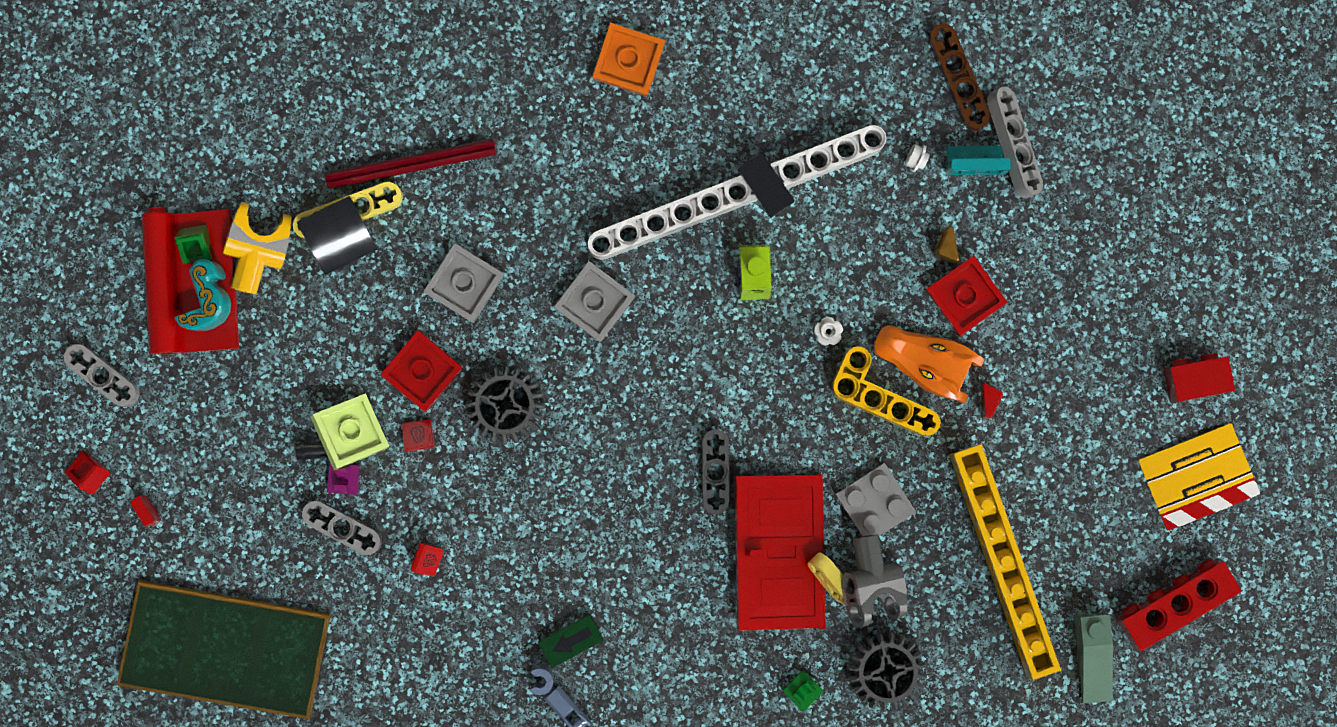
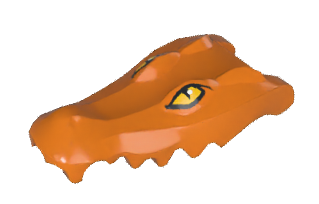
M891 325L883 327L874 342V353L877 356L895 364L901 372L912 378L922 389L940 397L956 400L962 404L966 403L969 395L960 391L971 364L982 367L985 360L965 345L954 340L907 332Z

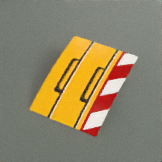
M1231 423L1139 459L1143 474L1168 531L1260 494Z

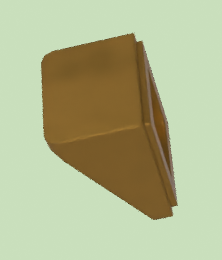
M948 227L942 231L934 251V257L952 264L957 263L959 258L954 228Z

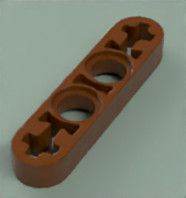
M938 24L929 35L930 47L962 123L970 131H980L989 122L990 113L955 30L948 24ZM939 31L943 35H949L946 41L948 49L954 46L956 50L949 51L944 56L941 55L940 52L945 51V46L942 41L937 42L935 40L939 35ZM949 57H956L961 61L962 66L959 71L951 72L947 69L946 60ZM962 83L970 85L973 90L972 96L966 99L960 97L957 93L958 85ZM975 99L978 101V103L973 105L976 114L982 113L983 115L980 119V124L969 120L972 110L970 106L964 109L963 105L970 104Z

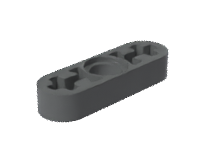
M716 429L707 432L702 440V500L705 510L714 515L723 513L729 506V440L723 431ZM714 434H717L720 440H724V445L718 448V455H725L724 461L720 459L706 460L707 454L713 455L712 446H707V440H711ZM714 463L720 464L724 469V476L718 481L711 480L707 475L708 467ZM707 483L711 485L725 483V490L718 489L719 498H724V504H720L718 510H713V506L707 503L708 498L713 497V489L707 490Z

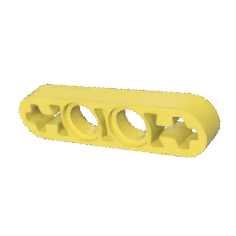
M384 182L348 195L351 196L354 203L359 198H366L369 201L370 207L368 211L360 214L362 220L397 208L403 199L400 188L391 182ZM386 189L396 192L397 195L393 196L392 203H389L386 199L378 201L380 208L377 209L373 198L370 196L375 193L376 198L383 197ZM346 197L300 213L293 221V230L298 236L305 239L297 221Z

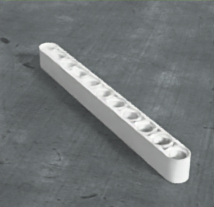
M867 126L770 165L784 186L789 189L878 154L886 143V133L879 126ZM868 134L877 136L879 145L877 147L868 146L864 139L865 136ZM848 145L852 149V156L847 158L840 156L837 150L838 146ZM814 155H821L825 159L826 165L822 168H815L811 164L810 158ZM788 165L795 166L799 172L798 177L793 179L787 178L783 173L784 167ZM738 176L598 230L589 237L588 248L591 255L596 259H608L758 200L743 178ZM733 186L743 188L745 196L739 200L731 198L729 195L730 188ZM705 197H714L718 202L717 208L706 210L702 206V200ZM679 207L688 208L691 212L690 218L685 221L678 220L674 214L676 209ZM654 217L660 218L664 222V227L656 232L650 230L647 226L648 221ZM625 228H632L636 231L637 236L632 242H625L621 239L620 234ZM599 238H604L610 243L608 250L602 253L595 251L593 248L594 242Z

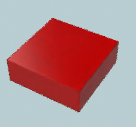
M138 496L130 501L144 526H154L162 521L147 496Z

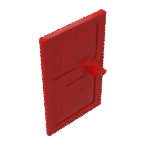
M823 474L735 476L737 630L825 629V588L808 567V562L817 553L824 554Z

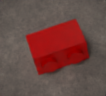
M1218 353L1200 356L1201 362L1191 364L1189 358L1171 361L1172 367L1163 369L1170 403L1235 391L1229 357L1219 358Z

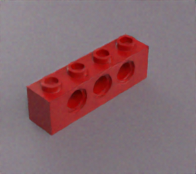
M1212 558L1207 559L1196 566L1198 571L1189 576L1187 573L1176 577L1171 581L1173 585L1164 591L1162 588H1159L1146 596L1148 600L1142 604L1137 605V603H1133L1122 609L1123 615L1116 618L1133 649L1140 652L1241 593L1242 590L1225 562L1221 560L1213 561ZM1205 580L1208 590L1204 595L1200 596L1197 592V585L1200 581ZM1176 595H1180L1183 605L1179 610L1175 611L1172 608L1171 602ZM1155 610L1158 615L1157 622L1149 626L1146 621V615L1149 611Z

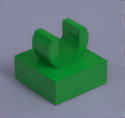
M803 669L782 689L802 712L824 692Z

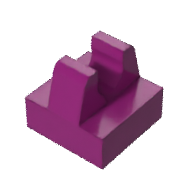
M329 464L327 493L358 495L360 465H346L334 470L332 465Z

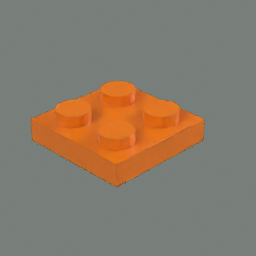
M610 22L592 76L593 80L648 97L665 46V40Z

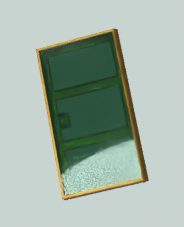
M139 580L117 686L311 719L329 621L331 619L330 613Z

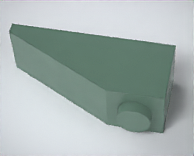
M1100 612L1073 615L1082 703L1113 701V639L1110 614Z

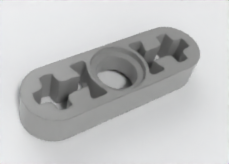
M74 344L67 348L64 353V362L67 367L115 405L130 407L138 401L140 393L137 385L89 347ZM84 352L83 359L88 363H92V365L88 368L82 363L77 362L74 364L76 358L73 356L74 353ZM101 367L106 368L109 372V379L104 384L97 383L94 378L96 370ZM114 383L120 388L126 389L129 387L128 394L130 398L120 400L121 393L111 388L108 392L107 389L113 386Z
M322 501L309 502L303 508L302 518L308 526L363 555H370L376 553L381 548L382 537L377 530ZM320 506L322 508L320 511L322 515L330 517L331 512L335 514L328 524V530L323 527L327 524L326 521L322 519H316L315 522L312 521L313 515L309 513L310 509H317ZM340 519H344L350 524V532L346 536H339L334 530L335 523ZM357 526L361 528L358 534L364 537L369 536V534L373 535L374 547L369 546L367 549H364V542L358 538H354V543L349 541L355 535Z

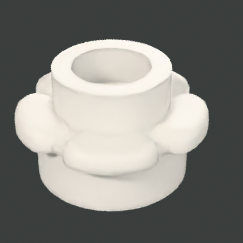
M916 144L912 146L905 161V165L912 168V172H915L918 168L923 170L930 155L926 152V146L923 145L921 147Z
M825 317L820 323L816 324L814 334L817 336V341L825 346L829 344L835 345L841 340L843 327L839 321H834L832 317ZM830 329L831 334H827L826 330Z

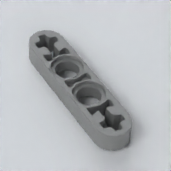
M1001 87L988 95L989 111L1004 158H1011V170L1009 173L1014 189L1020 197L1029 198L1042 191V177L1016 96L1008 87ZM1007 122L1013 126L1014 136L1009 133ZM1016 150L1021 152L1023 163L1017 159Z

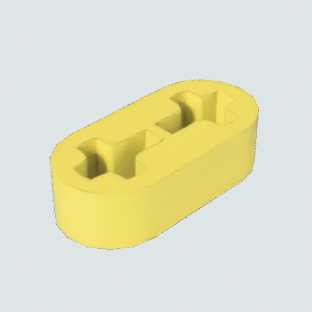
M820 552L817 553L808 562L809 569L827 592L836 601L844 604L841 586L843 574L826 555Z

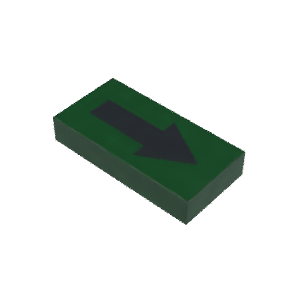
M591 614L538 643L551 668H554L604 641V638Z

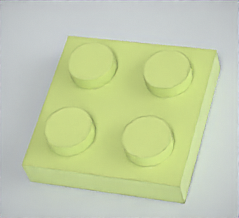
M366 393L310 416L334 470L389 447Z

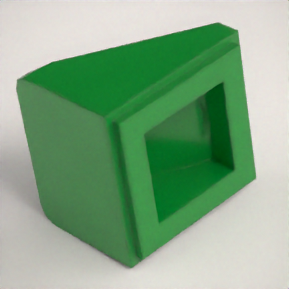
M207 225L184 228L178 231L175 241L183 264L192 263L199 259L211 260L212 254Z

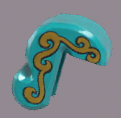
M199 259L192 264L189 272L201 308L176 316L175 320L179 326L188 330L208 331L225 322L231 312V300L228 293L217 284L218 280H225L226 278L223 267L217 262Z

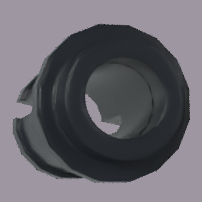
M301 440V443H295L297 461L303 460V463H307L309 459L328 458L321 441L305 442V440Z

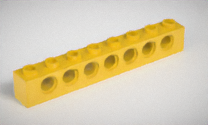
M982 444L949 454L1026 676L1035 680L1061 671Z

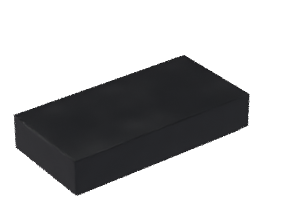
M760 153L737 169L769 218H772L795 202L763 153Z

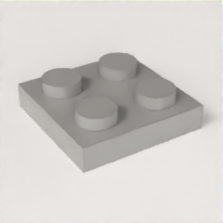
M454 243L425 288L424 293L474 324L505 274Z
M588 261L554 308L601 343L636 296Z
M885 463L835 494L861 536L872 534L881 536L916 513V510Z

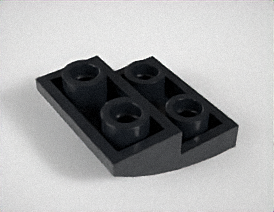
M351 196L297 221L302 234L325 275L378 250Z

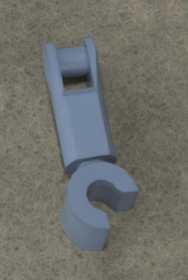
M537 664L532 667L531 673L536 677H544L546 682L543 684H533L530 692L535 695L546 694L544 700L568 727L592 725L587 715L571 700L559 685L553 686L554 672L549 666ZM575 711L579 717L572 722L567 716Z

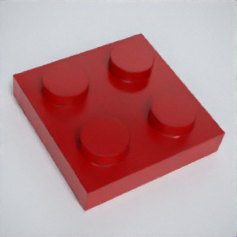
M974 255L925 290L959 337L1008 303Z
M417 330L380 375L420 409L427 412L462 371L463 367Z

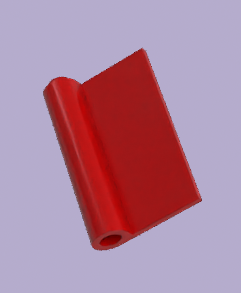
M163 207L147 208V213L142 214L141 217L149 354L164 355L239 349L236 290L231 288L235 274L234 257L223 254L229 227L232 223V211L226 209L172 214L165 212ZM207 225L212 254L211 261L220 264L226 274L225 280H218L217 284L228 293L231 300V312L225 322L216 328L208 331H193L179 326L175 320L176 316L201 308L189 272L194 262L183 264L175 236L180 229Z

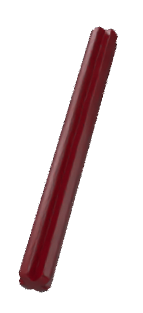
M493 139L331 171L325 174L326 184L329 188H336L493 156L496 154V146Z

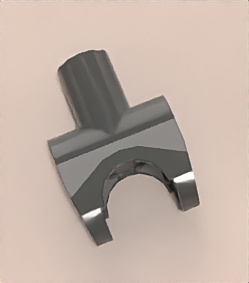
M878 534L853 538L858 570L845 573L841 579L844 603L851 622L859 628L868 626L872 620L873 605L877 597L891 619L903 617L907 611V589L903 569L896 562L883 564ZM894 602L897 604V611L895 610ZM858 610H859L860 613H861L862 620H861V618H860V616H859Z

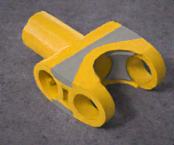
M241 201L229 227L223 254L239 258L231 288L257 295L264 266L279 270L282 268L289 244L292 218L291 215L283 213L280 224L276 227L275 231L268 236H260L254 233L249 226V216H247L249 203Z

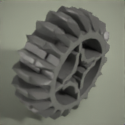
M505 365L503 375H500L498 368L493 367L494 377L490 378L486 372H483L481 375L486 381L484 384L478 380L473 381V384L479 387L478 392L468 391V395L476 398L475 402H466L467 407H475V411L469 412L467 417L469 419L478 418V421L474 422L472 427L473 429H477L480 426L484 427L480 432L481 437L487 436L489 431L492 432L490 442L495 443L498 435H501L502 444L507 445L508 436L511 435L513 442L519 443L517 433L521 432L523 437L527 439L530 437L526 431L528 426L535 431L538 429V426L532 423L533 418L543 420V416L536 413V408L544 409L545 404L536 403V399L544 397V393L533 392L539 386L537 381L532 382L530 385L527 384L531 374L526 373L522 379L519 378L521 374L520 368L516 367L513 375H510V367ZM509 381L508 386L501 395L492 396L486 394L487 390L494 384ZM518 384L524 388L528 395L529 409L518 405L515 400ZM509 396L511 398L509 403H513V406L520 410L506 409L505 413L502 414L500 412L501 407H498V404L492 402V400L505 401ZM482 402L488 403L495 408L494 426L484 417ZM519 414L526 417L518 426L502 430L503 424L510 415Z
M892 631L888 632L887 640H884L881 632H877V642L874 643L870 636H866L865 640L869 645L865 648L860 643L856 645L857 649L862 652L860 656L855 653L850 654V658L857 661V664H848L847 669L856 671V674L848 676L847 679L849 682L858 681V684L853 686L851 690L853 693L863 690L859 700L863 703L870 697L869 707L871 709H874L877 703L880 702V710L882 712H886L887 703H890L893 711H898L897 701H901L904 707H908L909 703L905 697L909 695L914 700L918 699L913 689L916 687L919 690H923L924 685L917 682V679L927 678V674L918 672V669L926 667L927 664L925 661L916 662V659L921 657L923 653L921 650H915L911 653L915 646L912 640L904 646V635L900 634L895 642ZM887 648H895L902 651L909 662L893 663ZM878 650L877 665L868 669V671H864L867 659L873 652ZM885 662L888 663L890 668H895L889 674V681L885 679L886 677L883 674L881 676L878 674L884 670ZM910 671L906 685L896 693L897 678ZM865 681H883L887 695L874 693L867 687Z

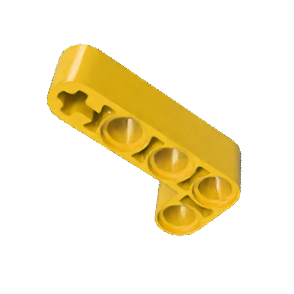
M858 346L845 353L831 385V391L835 398L920 436L933 435L939 430L941 421L935 411L864 380L872 361L868 350ZM852 353H860L864 357L865 362L862 368L857 369L850 364L849 359ZM847 379L852 383L853 390L851 394L843 395L839 392L838 383L840 380ZM868 391H874L878 394L879 403L876 407H870L866 404L864 398ZM895 403H901L906 408L904 418L897 419L892 415L891 410ZM912 416L918 418L929 416V422L932 424V427L923 430L921 422L912 420L911 425L907 422Z

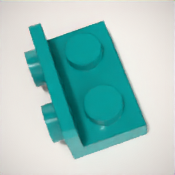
M949 146L946 149L947 176L1005 175L1011 170V158H1004L1001 146Z

